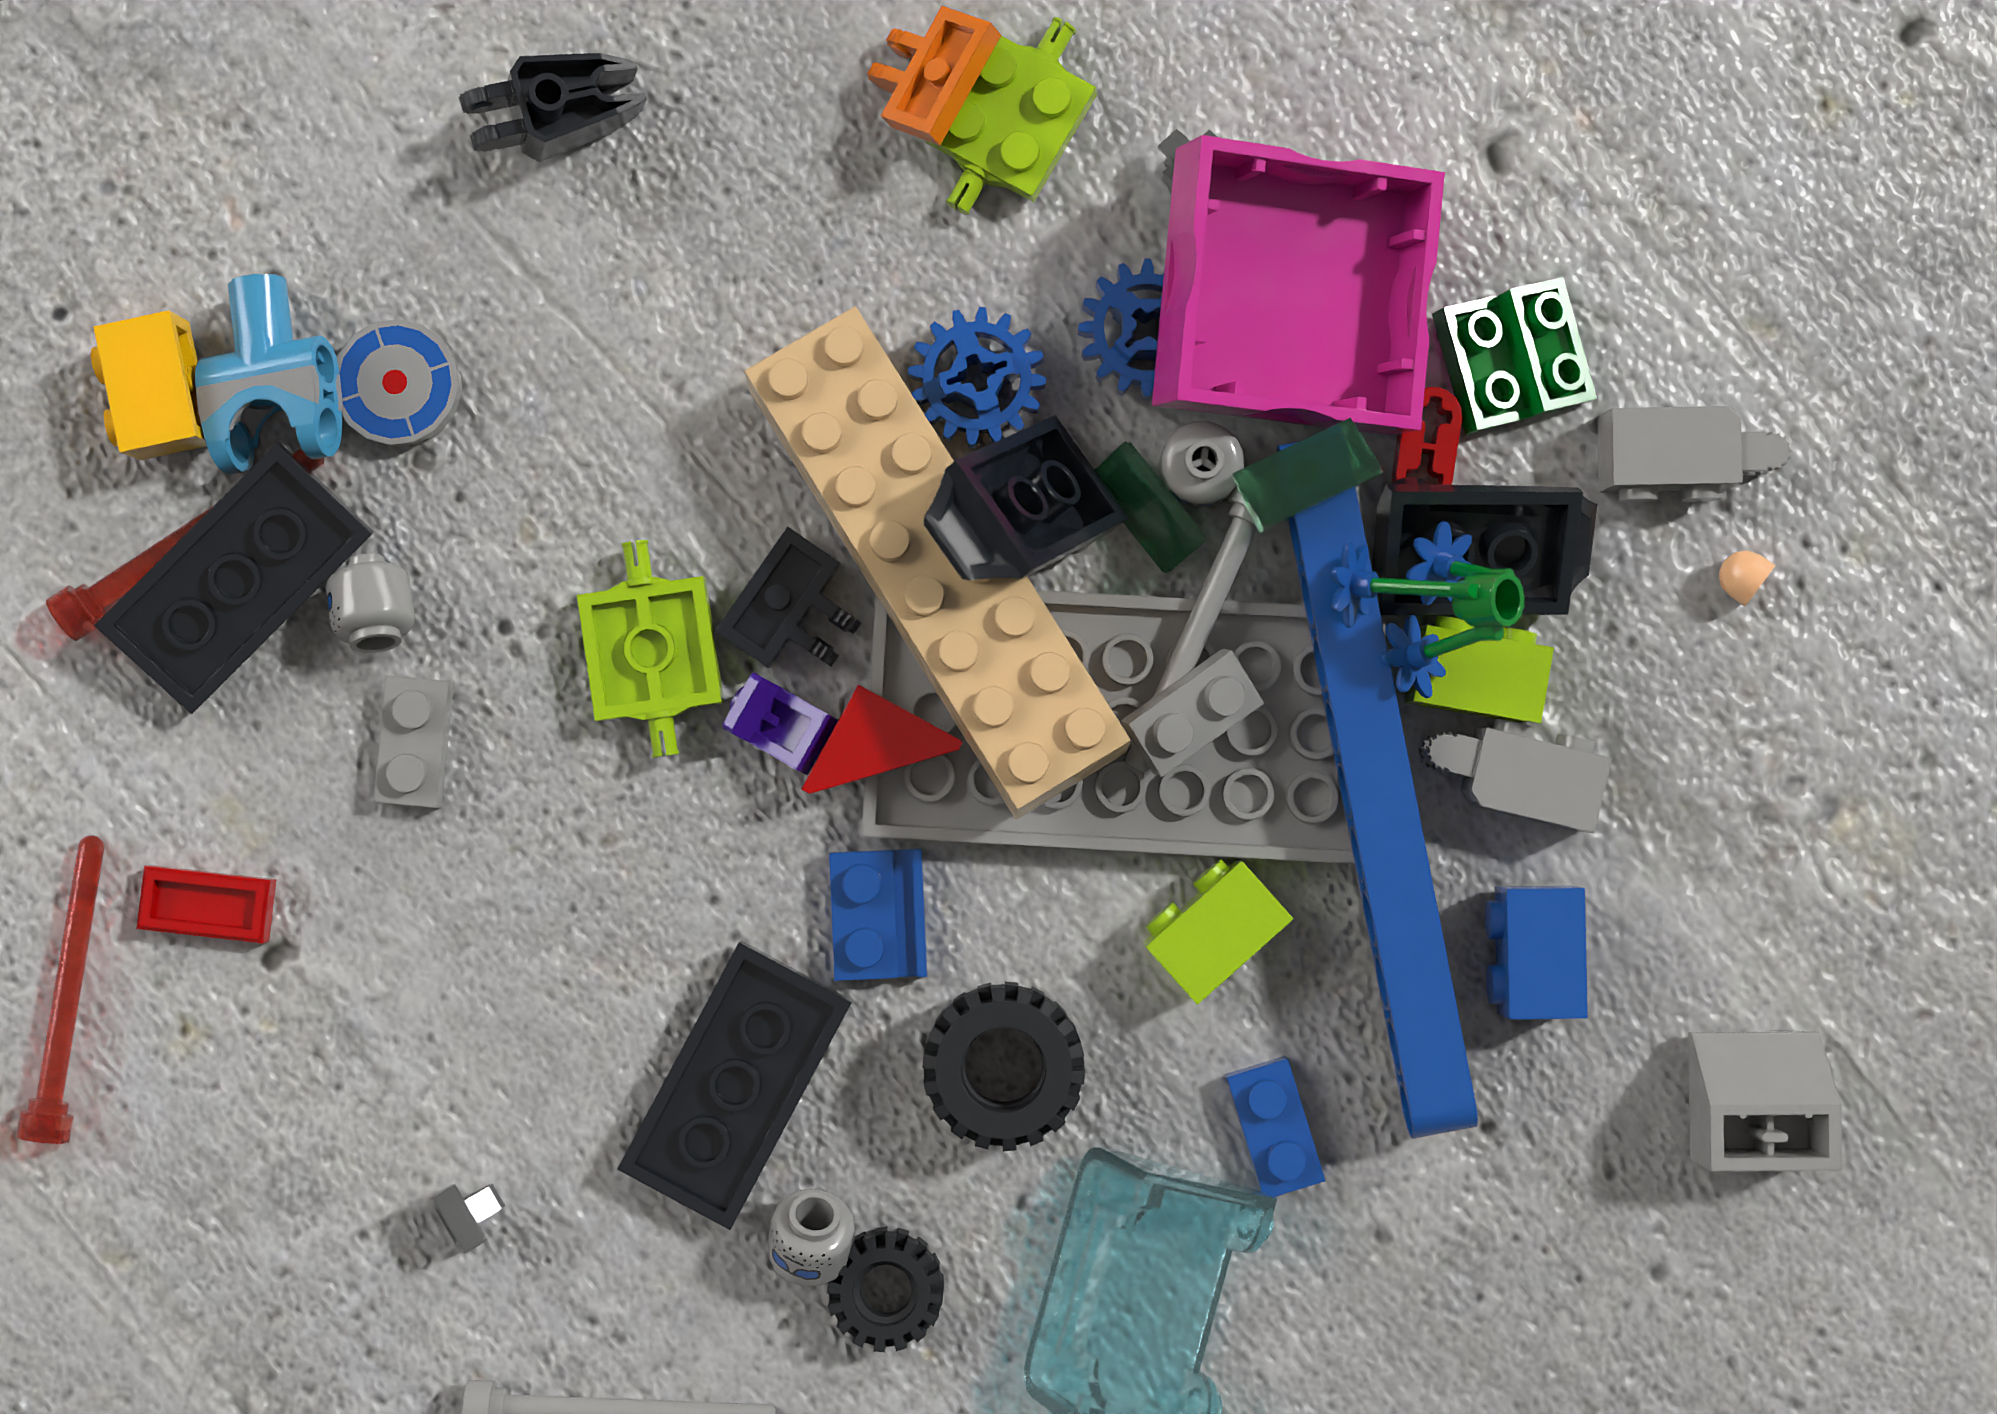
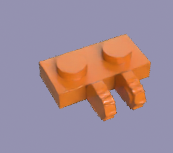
M944 6L940 7L924 37L892 28L885 40L887 41V46L897 55L911 61L905 71L877 62H873L866 74L868 75V80L892 94L880 116L891 128L940 146L999 41L1001 34L989 21Z

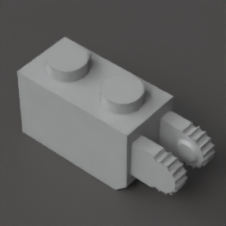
M1729 406L1611 408L1597 417L1599 492H1619V502L1658 501V491H1682V501L1686 502L1721 500L1722 490L1743 483V477H1750L1755 474L1756 476L1768 474L1769 471L1778 470L1781 466L1786 465L1787 459L1791 458L1789 453L1792 450L1789 449L1790 442L1786 441V437L1780 436V433L1774 434L1773 431L1768 434L1766 432H1742L1741 418Z
M1495 719L1493 729L1487 727L1474 729L1473 738L1460 734L1453 736L1452 733L1445 734V732H1441L1440 735L1438 733H1434L1433 736L1429 735L1427 740L1422 741L1423 745L1419 747L1421 749L1419 756H1422L1421 762H1425L1426 767H1432L1433 770L1439 769L1442 773L1462 777L1460 791L1470 806L1578 832L1595 833L1612 761L1611 757L1593 753L1596 742L1565 734H1557L1555 744L1532 739V726L1503 719Z

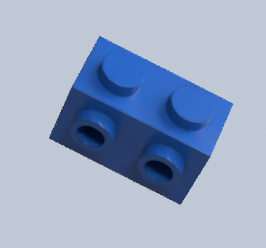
M1571 885L1494 886L1495 901H1487L1485 906L1486 935L1488 939H1495L1496 965H1488L1486 972V991L1489 1003L1497 1004V1014L1509 1020L1588 1018L1585 888Z

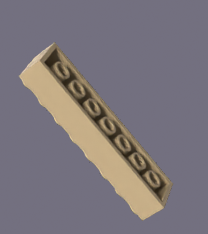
M854 306L744 370L750 393L1014 818L1016 820L1124 755L1131 741L1028 577L963 580L923 525L924 515L935 498L944 470L954 460L857 307Z

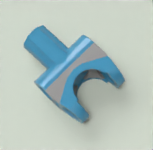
M251 274L233 278L228 283L235 352L201 358L195 368L198 413L211 458L216 466L227 475L249 471L253 465L254 448L258 447L259 433L264 422L273 413L280 410L285 411L290 426L295 427L300 446L308 457L318 459L333 456L338 451L342 435V391L337 357L333 347L323 336L293 340L287 280L283 276Z

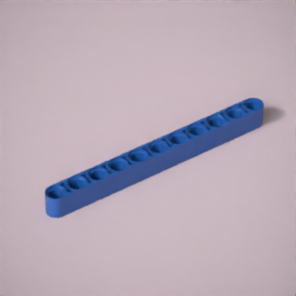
M1340 433L1277 445L1276 456L1282 493L1285 496L1286 514L1405 1123L1412 1139L1477 1127L1476 1101L1391 666L1385 665L1381 660L1382 654L1387 651L1377 595L1374 598H1368L1369 613L1367 615L1357 612L1353 628H1347L1344 624L1342 611H1334L1331 607L1333 596L1337 589L1341 587L1333 581L1331 570L1333 567L1342 566L1341 553L1343 545L1346 542H1351L1354 545L1355 551L1359 546L1367 545L1347 444L1343 434ZM1368 553L1365 570L1372 571Z

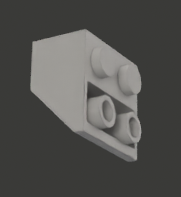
M1688 1032L1691 1161L1710 1171L1843 1170L1841 1101L1819 1032Z

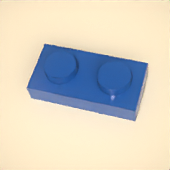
M1286 1056L1225 1074L1264 1200L1325 1182L1326 1180L1288 1058Z

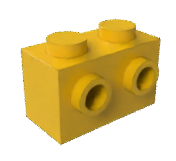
M167 310L93 326L97 346L91 348V363L98 381L106 386L110 409H105L103 417L106 433L112 445L118 447L120 453L138 460L206 447L198 413L195 387V368L198 361L190 322Z

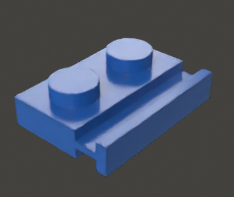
M922 848L830 852L834 981L927 977Z

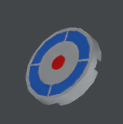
M401 319L374 322L353 334L337 356L342 391V416L346 423L366 439L394 448L412 446L410 444H416L425 439L429 440L441 433L456 414L463 389L458 364L447 343L423 325Z

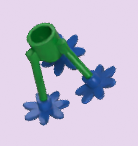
M1445 521L1438 524L1434 533L1433 543L1422 537L1414 540V548L1425 562L1416 564L1407 571L1406 578L1408 580L1379 578L1376 572L1365 570L1368 546L1361 545L1355 551L1354 545L1351 542H1346L1342 547V566L1333 567L1331 570L1333 581L1341 586L1333 596L1331 607L1334 611H1342L1343 622L1347 628H1353L1357 612L1362 615L1369 613L1368 598L1376 597L1377 593L1420 595L1421 602L1424 605H1430L1436 597H1445L1447 601L1452 602L1455 615L1470 626H1474L1472 629L1439 640L1435 634L1421 638L1418 620L1414 615H1410L1405 620L1403 630L1394 623L1386 625L1385 633L1394 649H1390L1382 654V662L1388 666L1400 667L1396 677V687L1400 692L1408 691L1414 684L1415 689L1424 698L1432 696L1430 677L1440 678L1446 674L1443 665L1437 661L1438 656L1480 641H1501L1504 636L1503 627H1510L1515 624L1521 617L1524 608L1523 587L1519 579L1514 575L1513 570L1510 568L1490 569L1465 561L1462 556L1471 545L1472 536L1463 534L1452 541L1450 525ZM1460 578H1465L1464 580L1457 582V580H1459Z

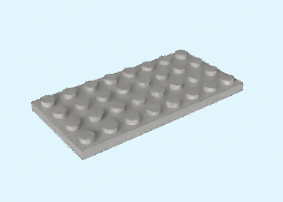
M1036 590L1119 722L1153 698L1197 599ZM875 594L870 691L962 740L963 744L958 751L865 778L862 837L1355 864L1305 606L1225 600L1196 663L1195 668L1222 648L1232 650L1264 702L1262 706L1163 777L1153 774L1150 768L1148 771L1143 772L1126 764L1125 758L1133 743L1130 738V744L1124 755L1016 820ZM1381 615L1385 635L1386 615Z

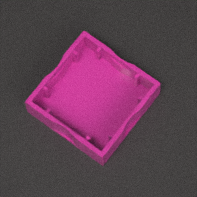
M1200 135L1176 148L1152 406L1382 435H1395L1421 430L1429 349L1427 297L1432 274L1437 263L1445 172L1363 159L1353 161L1321 160L1303 155L1290 148Z

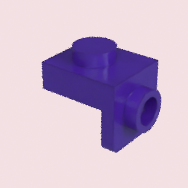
M752 673L745 685L732 698L729 713L723 722L722 728L808 776L835 728L838 719L760 675Z

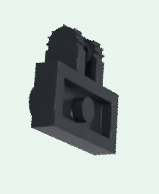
M787 526L715 632L767 668L771 667L790 639L832 667L839 657L834 652V648L821 638L812 637L799 628V625L812 606L826 615L829 622L844 632L849 631L855 634L862 622L822 595V592L842 564Z

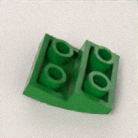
M1563 277L1512 288L1498 296L1443 307L1432 313L1453 393L1461 406L1462 425L1465 435L1531 419L1597 399Z

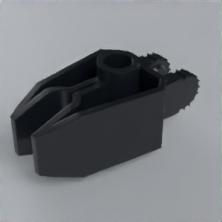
M603 53L519 56L509 72L508 81L464 91L465 93L460 94L458 97L463 113L479 114L509 107L512 121L483 126L472 132L470 138L474 151L486 152L520 145L523 154L541 162L612 134L642 112L647 100L646 94L608 96L601 92L633 82L638 70L636 62Z

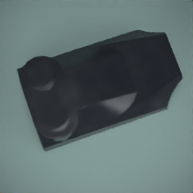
M1054 415L951 463L944 470L939 489L927 513L924 515L923 525L961 579L971 581L988 578H1024L1069 554L1081 553L1097 539L1115 530L1129 517L1060 420Z
M1415 477L1398 479L1392 484L1385 485L1378 502L1372 572H1376L1379 578L1408 580L1406 578L1407 571L1412 566L1425 562L1416 552L1414 540L1422 537L1433 543L1434 533L1438 524L1445 521L1450 525L1452 541L1463 534L1472 536L1471 545L1462 556L1465 561L1490 569L1510 568L1513 570L1524 592V608L1521 615H1568L1571 593L1581 581L1589 576L1598 504L1585 498L1583 492L1578 487L1429 484L1424 479ZM1460 578L1459 580H1457V582H1460L1465 578ZM1377 593L1380 615H1455L1452 602L1447 601L1445 597H1436L1430 605H1424L1421 602L1420 595Z

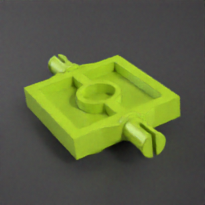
M1053 17L1037 48L1018 45L1001 35L941 145L926 141L928 145L952 157L964 171L949 198L945 201L954 210L959 209L961 214L969 215L970 209L985 184L1008 188L1033 203L1037 199L1097 96L1095 86L1066 71L1058 61L1070 39L1076 33V29L1068 22H1065L1063 25L1061 18Z
M635 540V544L628 541L621 543L627 581H623L609 590L577 595L594 718L598 722L626 717L648 720L653 753L652 758L665 757L662 732L666 755H677L679 751L673 717L693 707L724 703L707 582L704 576L672 581L653 577L648 548L649 541ZM635 544H636V550H637L638 565H637Z

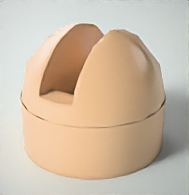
M1751 551L1735 552L1724 560L1720 568L1719 579L1721 587L1731 598L1746 606L1776 565L1762 555Z

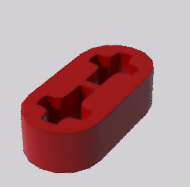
M1440 387L1425 388L1423 409L1428 405L1429 401L1436 402L1437 413L1447 416V423L1440 424L1434 429L1431 443L1423 442L1426 427L1424 421L1421 423V430L1397 435L1391 476L1392 483L1398 479L1406 478V473H1412L1417 470L1420 465L1421 454L1424 453L1430 454L1427 469L1428 475L1438 478V484L1452 485L1462 422V410L1457 398L1448 390Z

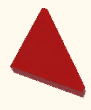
M858 684L801 790L812 794L958 751L963 741Z

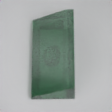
M1350 417L1232 473V477L1259 533H1262L1378 478L1384 472Z
M1125 441L1095 469L1129 517L1124 522V525L1164 573L1171 572L1206 542L1204 533L1131 442L1127 443Z

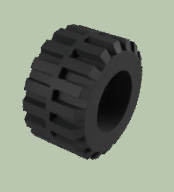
M1005 981V984L991 985V982L977 986V989L968 993L963 992L953 999V1003L945 1010L943 1009L935 1020L923 1054V1084L926 1096H930L933 1103V1111L940 1121L944 1119L951 1126L950 1131L957 1137L963 1139L966 1136L975 1141V1146L989 1150V1145L1003 1146V1151L1017 1150V1145L1029 1142L1030 1146H1034L1044 1141L1043 1136L1051 1130L1056 1133L1066 1123L1065 1117L1070 1110H1075L1080 1100L1079 1092L1081 1085H1084L1085 1080L1083 1048L1077 1030L1065 1010L1056 1001L1053 1002L1046 997L1044 992L1034 987L1029 989L1019 986V983ZM1008 1027L1020 1030L1035 1042L1040 1051L1042 1071L1039 1081L1028 1094L1012 1101L988 1099L979 1094L968 1080L965 1069L967 1052L974 1040L990 1029Z

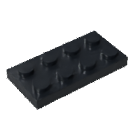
M278 442L94 626L192 715L374 531L285 446Z
M740 941L617 1170L731 1230L853 1000L753 946Z

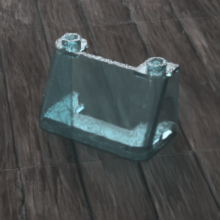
M1093 1147L1088 1150L1081 1159L1026 1354L1024 1382L1030 1396L1053 1414H1222V1400L1217 1392L1215 1383L1207 1375L1200 1372L1202 1360L1232 1251L1251 1254L1257 1251L1263 1242L1269 1238L1273 1228V1213L1277 1199L1260 1190L1124 1152L1100 1147Z

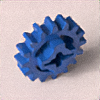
M1144 258L1140 274L1135 275L1132 274L1130 268L1125 263L1119 264L1117 268L1118 282L1115 284L1101 276L1096 281L1095 286L1102 297L1101 300L1085 298L1082 304V310L1093 317L1094 320L1079 323L1077 329L1078 336L1093 340V343L1082 350L1081 356L1083 360L1093 361L1099 359L1102 363L1095 379L1100 383L1113 374L1119 379L1117 394L1123 396L1128 391L1131 384L1138 385L1143 401H1149L1152 394L1155 370H1138L1129 366L1135 360H1154L1156 362L1158 341L1147 336L1141 341L1137 340L1131 347L1129 346L1136 330V319L1143 324H1147L1152 319L1156 320L1160 316L1162 296L1159 299H1139L1133 293L1138 290H1154L1162 293L1164 273L1163 275L1154 274L1151 258ZM1108 311L1113 315L1112 318L1120 325V337L1111 348L1107 344L1104 333V321Z
M986 307L978 308L975 321L966 322L959 309L952 311L953 327L948 330L934 321L930 325V331L935 342L932 345L916 342L914 346L915 353L924 360V365L908 367V377L914 381L923 382V387L916 389L911 394L918 404L929 403L930 408L924 415L931 425L936 424L940 420L945 423L943 440L950 442L958 431L966 433L968 447L976 448L979 434L988 433L991 441L994 443L1002 439L1001 428L1006 425L1015 432L1023 430L1024 423L1019 413L1023 410L1028 413L1037 414L1040 409V403L1029 395L1030 391L1042 390L1046 386V377L1031 373V369L1043 363L1044 356L1042 351L1026 353L1024 348L1031 340L1032 334L1028 328L1012 335L1009 332L1011 315L1005 313L999 318L996 325L988 323ZM977 338L993 340L1004 346L1008 351L995 354L980 346ZM954 345L957 356L950 370L939 373V376L934 378L936 366L941 356L948 348ZM978 364L982 373L993 372L987 378L986 390L976 392L972 383L961 384V381L967 379V367ZM1020 378V385L1013 401L1003 411H1000L997 399L1003 387L1014 383L1015 379ZM959 401L975 409L977 419L960 416L951 411L944 403L949 404Z

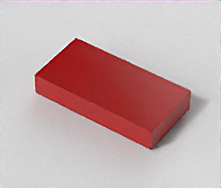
M145 865L136 929L267 943L270 939L277 879Z

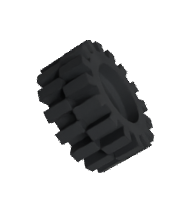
M887 1226L876 1227V1231L870 1234L864 1231L855 1237L848 1256L847 1266L841 1268L838 1273L839 1276L835 1280L828 1282L827 1287L831 1316H836L838 1320L837 1328L843 1335L848 1332L854 1337L852 1343L863 1348L864 1343L874 1345V1352L885 1353V1348L895 1346L896 1351L906 1349L908 1342L914 1339L916 1342H919L926 1336L930 1325L934 1326L943 1302L944 1275L941 1273L940 1261L936 1253L932 1254L928 1250V1243L920 1236L916 1240L909 1236L908 1230L899 1228L898 1232L888 1231ZM891 1265L899 1268L907 1275L911 1284V1296L908 1302L899 1310L889 1313L879 1312L871 1308L864 1300L861 1292V1282L867 1272L874 1267Z

